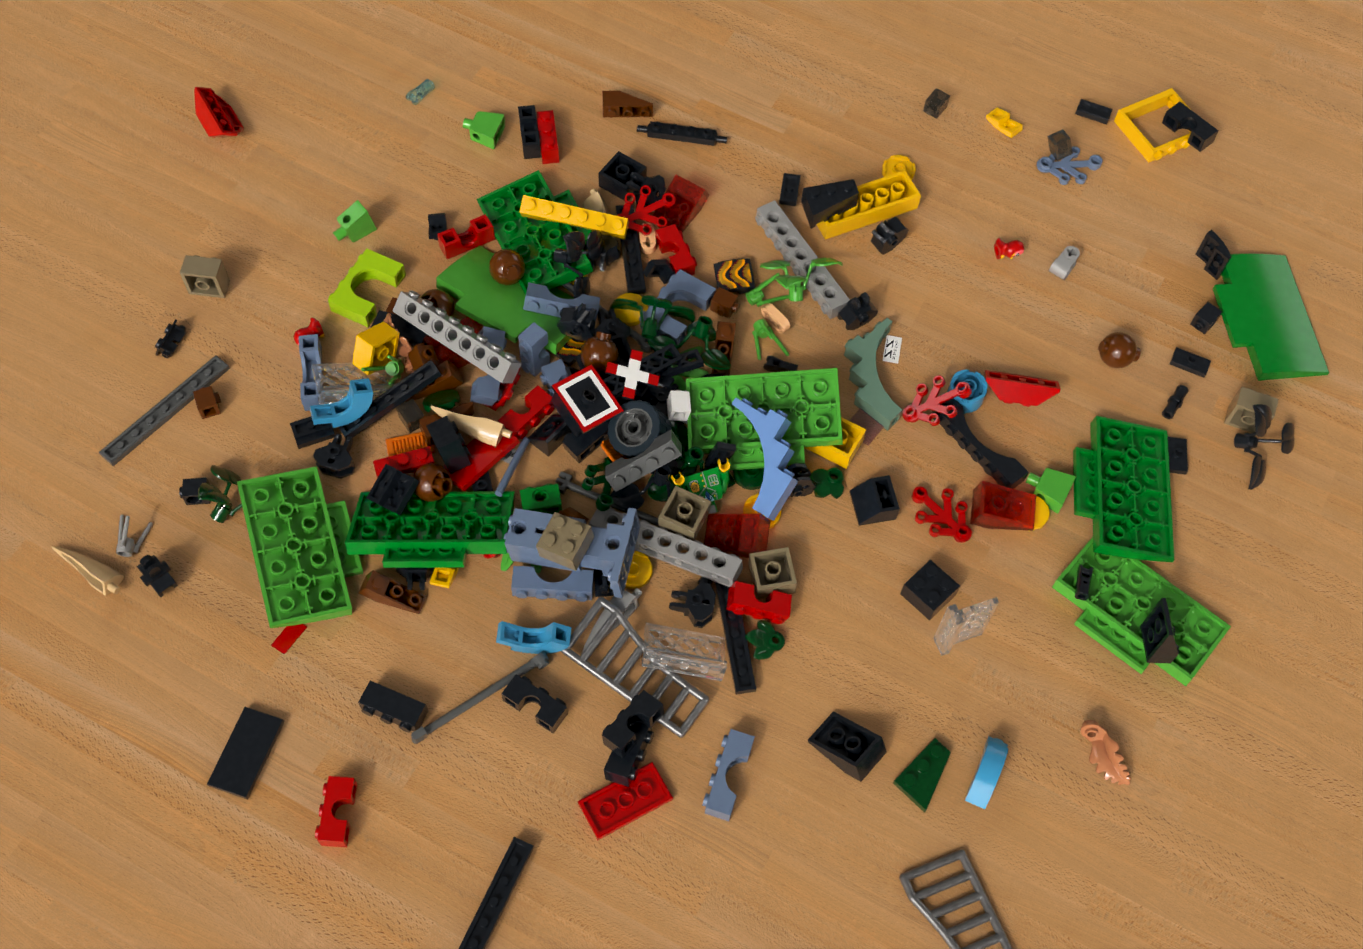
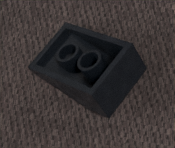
M1161 598L1140 625L1147 663L1171 664L1179 654V646L1175 641V627L1172 626L1166 598Z
M834 711L808 739V743L844 773L860 782L887 753L881 736Z

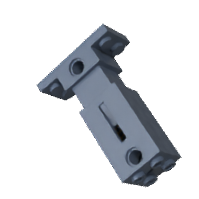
M515 508L513 515L509 517L508 533H505L503 538L506 539L505 546L511 560L574 571L540 557L536 548L553 514ZM628 508L627 515H623L622 525L608 523L607 528L591 526L594 539L576 570L581 572L582 567L602 570L603 575L608 577V581L611 583L610 589L613 590L614 597L623 598L641 527L637 510L634 508ZM569 517L586 524L585 519Z

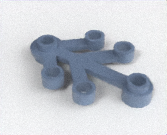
M1073 146L1061 161L1054 162L1055 159L1061 158L1064 152L1062 148L1056 147L1049 157L1039 159L1036 167L1043 173L1050 172L1059 178V183L1062 185L1069 183L1070 176L1060 172L1057 168H1061L1075 177L1076 183L1084 184L1087 178L1086 174L1080 173L1074 168L1089 167L1090 170L1095 171L1101 167L1103 159L1099 155H1092L1089 160L1071 161L1073 158H1077L1080 153V149Z

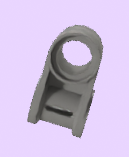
M1074 246L1066 247L1052 263L1049 272L1065 280L1076 265V260L1080 255L1079 249Z

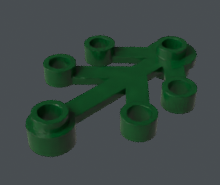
M606 457L601 464L588 465L585 469V474L588 477L581 484L583 489L590 491L594 485L604 483L602 494L596 500V507L600 511L609 510L613 504V499L610 496L612 486L606 480L605 475L595 477L597 472L605 471V467L612 463L609 457Z

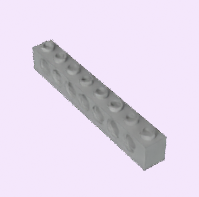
M775 200L757 208L755 217L757 224L764 229L766 236L772 240L774 247L781 252L784 260L790 263L793 273L806 277L811 260L818 258ZM815 266L812 268L806 288L810 291L813 300L818 302L822 312L827 314L829 319L837 317L838 313L847 305L850 299L825 266Z
M412 290L400 292L392 310L394 313L499 382L513 383L522 364L516 360L515 355L508 352L505 353L502 351L501 346L494 343L491 344L487 341V337L480 334L477 335L474 333L473 328L466 325L463 326L460 324L459 319L452 316L449 317L446 315L447 312L445 310L432 306L433 303L431 301L420 298V294Z
M611 507L606 511L597 509L589 522V526L607 528L608 523L622 525L623 515H627V513H619ZM639 520L641 527L635 551L642 552L728 587L737 581L743 569L742 559L738 556L723 553L716 547L710 548L700 541H692L682 534H674L664 527H656L645 520ZM687 550L688 552L681 553L680 551ZM705 557L706 559L699 560L698 558ZM718 564H723L724 566H723V567H717L716 565H718Z

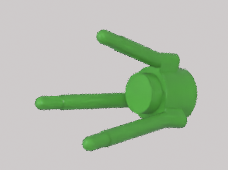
M779 273L745 294L751 306L756 304L757 307H760L763 304L789 298V295L762 301L764 294L761 289L774 281L776 276H780Z
M765 319L757 320L753 324L754 331L752 334L755 340L758 360H761L758 337L766 338L769 336L771 340L774 339L785 355L789 356L788 351L774 334Z
M388 355L387 358L392 361L388 362L386 366L363 367L361 370H386L387 374L394 376L388 382V385H392L397 379L401 378L400 374L404 371V365L401 362V358Z

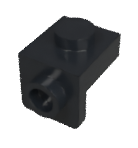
M428 214L429 239L438 240L437 234L447 230L446 214Z
M667 259L650 260L643 271L646 277H659L664 284H668L670 277L675 273Z

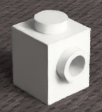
M670 391L667 398L669 420L687 421L691 412L689 391Z

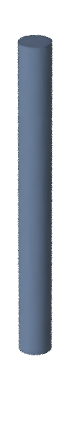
M527 437L522 439L495 491V495L499 497L503 495L530 442Z

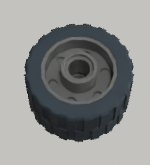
M632 400L621 405L624 411L610 419L608 437L611 445H613L617 452L631 459L644 452L653 443L655 438L672 430V426L668 417L650 403L642 400Z

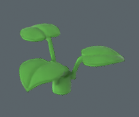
M827 257L812 259L806 277L789 275L787 266H790V263L784 260L768 261L760 264V268H781L784 270L785 275L776 276V281L784 288L789 289L790 301H802L803 290H806L813 267L834 264L843 266V263Z

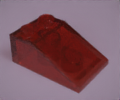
M981 481L973 489L970 524L988 529L1033 531L1036 495Z

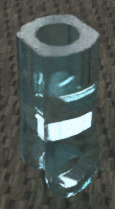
M426 79L418 87L409 91L406 99L408 101L411 100L412 104L417 105L427 94L435 89L434 83Z

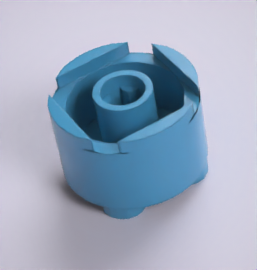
M969 370L958 371L951 379L947 392L955 389L959 382H967L972 389L971 395L965 399L959 396L954 397V399L963 406L964 414L974 412L981 407L987 393L988 384L983 375L978 372L973 373L969 372Z

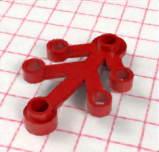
M644 185L640 189L641 195L635 212L628 215L631 204L635 201V195L627 193L624 198L625 204L622 213L616 216L628 218V229L648 236L652 231L649 224L642 226L633 221L640 219L655 224L659 228H664L667 224V219L663 216L658 218L649 215V213L663 206L666 208L673 207L676 198L672 193H665L661 200L644 207L646 199L651 193L650 187ZM647 189L648 193L644 194L642 190ZM631 196L633 201H628L627 197ZM666 197H671L672 201L668 202ZM663 220L665 224L660 225L658 221ZM644 227L649 229L648 233L643 231Z
M937 375L933 378L934 386L926 402L921 404L923 397L927 395L929 390L925 384H918L916 387L917 394L912 404L904 408L902 416L907 422L914 423L921 420L930 423L932 426H937L940 423L939 416L936 413L927 415L923 412L932 410L945 414L949 418H954L958 413L955 406L948 405L946 407L940 404L957 396L962 399L968 398L972 393V389L967 382H959L955 389L938 396L946 382L941 375Z
M916 487L912 492V500L918 504L924 503L936 514L927 515L924 511H918L915 515V521L918 524H947L950 528H941L938 524H932L929 528V534L932 537L953 536L960 543L970 540L972 531L966 525L965 513L968 509L966 502L959 501L956 504L955 511L958 513L957 523L952 519L951 500L954 496L952 489L946 488L941 494L943 499L942 509L928 496V491L924 487ZM958 506H963L964 510H961ZM921 515L924 519H919L918 516ZM935 528L938 532H933L932 529Z

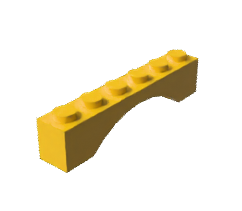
M523 195L519 211L522 217L558 222L592 231L599 230L604 235H611L620 239H625L629 224L628 218Z

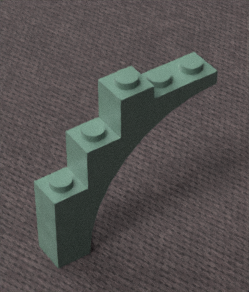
M888 318L882 322L879 321L871 333L867 332L863 338L857 335L854 339H849L845 344L846 349L844 356L854 363L849 370V380L859 387L854 395L856 396L854 405L887 431L900 419L902 409L884 390L876 368V351L881 341L890 332L892 321Z

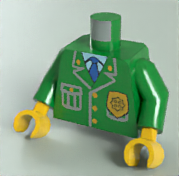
M726 458L727 462L724 465L718 459L719 468H712L684 477L679 471L680 477L675 479L671 475V479L676 486L710 500L709 514L718 512L715 500L723 498V495L727 492L730 468L729 459Z

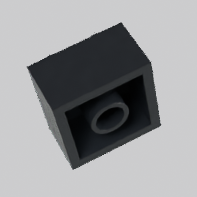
M618 151L598 173L599 187L624 200L627 193H633L626 186L627 181L637 183L630 177L631 172H637L643 177H647V167Z
M445 416L426 425L450 475L471 465L468 458L471 454L467 446H462L465 444L461 433L456 434L459 430L454 421L450 422L448 417Z
M929 560L903 585L900 594L930 621L956 596L960 585L932 560Z

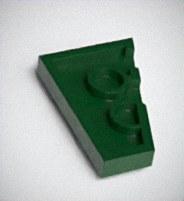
M936 738L893 782L924 813L927 810L951 753Z

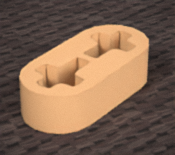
M646 222L641 225L649 224L652 231L648 236H644L639 232L640 249L644 254H652L656 250L655 228L651 223ZM644 227V228H643V231H644V232H645V230H648V232H649V229H648L647 227Z
M769 303L761 309L764 318L779 333L782 334L790 329L788 319L773 304Z

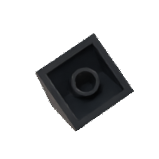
M552 414L528 439L531 444L549 457L562 444L564 437L572 431L561 415Z

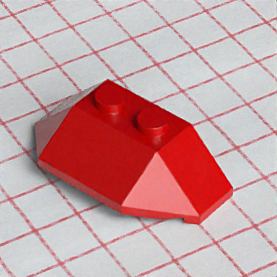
M195 87L196 116L209 137H233L244 130L232 107L223 98L216 95L214 90L211 88Z
M989 370L984 372L985 380L1000 401L1008 404L1020 403L1027 407L1031 405L1038 406L1060 393L1061 390L1059 382L1054 380Z

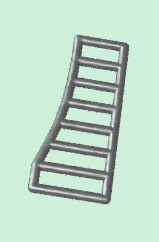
M604 597L597 599L571 634L570 646L561 651L565 656L629 702H631L635 695H638L658 667L667 676L652 695L654 698L659 700L672 681L683 688L665 714L657 721L680 738L685 736L709 702V697L691 685L664 663L642 640L622 611ZM601 607H604L612 614L581 656L571 650L572 646ZM618 619L625 630L596 668L587 660ZM631 637L636 643L637 648L615 678L612 679L603 672L628 638ZM642 653H644L651 660V663L633 688L628 691L620 684ZM690 693L699 702L682 726L679 727L670 720Z
M958 850L902 873L899 876L909 901L941 935L950 949H985L999 942L1003 949H1013L964 850ZM960 860L965 872L918 892L914 891L910 883L911 879ZM970 880L975 890L970 895L931 911L921 901ZM977 901H980L985 911L984 914L948 929L937 919ZM989 921L996 933L963 948H960L953 936Z

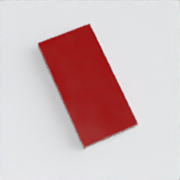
M514 435L511 438L502 436L498 446L494 447L474 438L466 445L471 454L468 457L471 465L450 475L453 484L466 491L520 443L519 439Z
M652 761L639 768L636 780H632L629 787L613 782L577 802L598 841L672 801L673 797Z

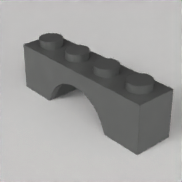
M669 430L655 438L653 443L638 456L631 459L621 457L605 467V478L615 492L681 456L682 444L674 432Z

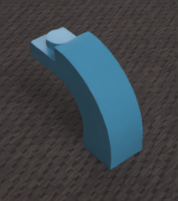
M369 378L350 380L348 394L338 402L310 406L313 424L331 423L332 427L336 428L352 423L360 418L369 409L373 399V390Z
M501 621L498 623L496 643L510 646L511 650L522 653H555L570 646L572 627L553 622L543 628H525Z
M988 736L980 763L968 788L965 801L980 808H986L1004 766L1009 750L1008 744L998 738Z

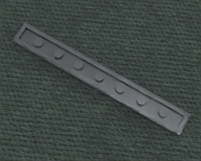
M215 355L104 447L99 454L112 466H115L195 399L193 391L199 390L202 387H209L230 369L229 365Z

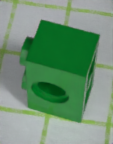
M545 484L541 487H527L519 490L522 509L549 514L558 513L562 510L558 484ZM540 498L545 499L544 501H537Z

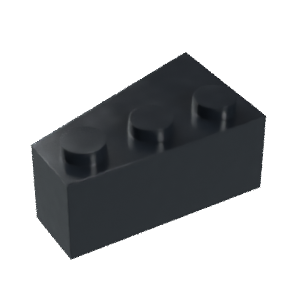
M854 179L803 188L801 203L811 229L822 221H828L835 214L839 215L856 206L859 192Z

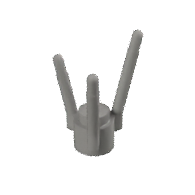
M120 515L116 554L132 557L133 553H138L141 543L153 525L152 522H149L137 543L134 544V540L127 537L130 516H126L124 523V515Z

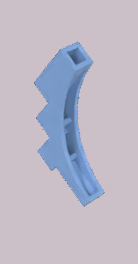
M735 397L732 405L743 412L753 424L763 448V482L752 508L774 521L798 483L793 478L795 474L785 469L795 451L790 449V443L782 439L792 422L786 419L788 415L780 410L775 412L770 409L769 412H766L760 407L756 410L751 407L753 403L745 398L741 401Z

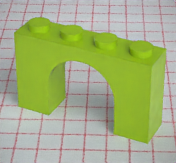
M366 248L363 254L359 255L355 265L349 269L346 277L339 282L335 292L330 294L328 303L331 311L369 327L378 314L376 305L355 295L356 287L367 280H379L397 288L406 276L404 264Z

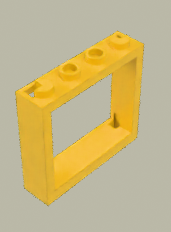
M1173 88L1119 109L1114 119L1116 125L1148 163L1159 160L1168 154L1171 155L1177 150L1185 149L1190 145L1188 139L1191 131L1187 135L1154 148L1131 121L1166 105L1169 109L1178 102L1187 106Z

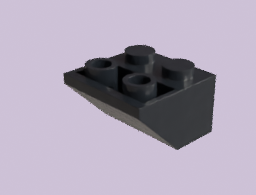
M890 475L870 478L849 491L859 526L896 520L900 508Z

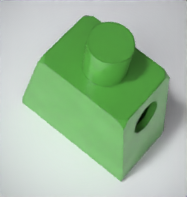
M479 111L473 120L464 119L463 128L469 129L472 141L495 149L505 128L504 114Z
M357 200L337 217L341 227L334 231L333 234L338 241L348 236L352 242H356L374 232L377 228L368 211Z
M1045 468L1041 477L1030 472L1026 483L1036 487L1033 495L1043 499L1049 509L1058 514L1076 477Z

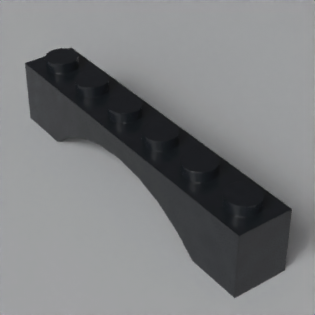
M954 398L940 404L946 407L948 405L955 406L958 413L954 418H949L947 415L935 411L931 412L939 416V424L945 429V432L952 436L958 442V445L965 449L971 455V458L984 468L986 474L992 476L997 481L1000 488L1009 493L1025 481L1028 471L1015 458L995 453L985 447L971 433L964 417L963 406Z

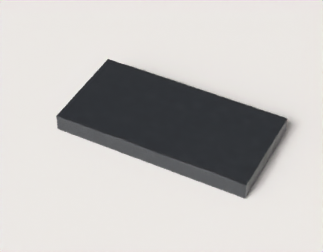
M244 707L207 785L248 800L281 731L284 720Z

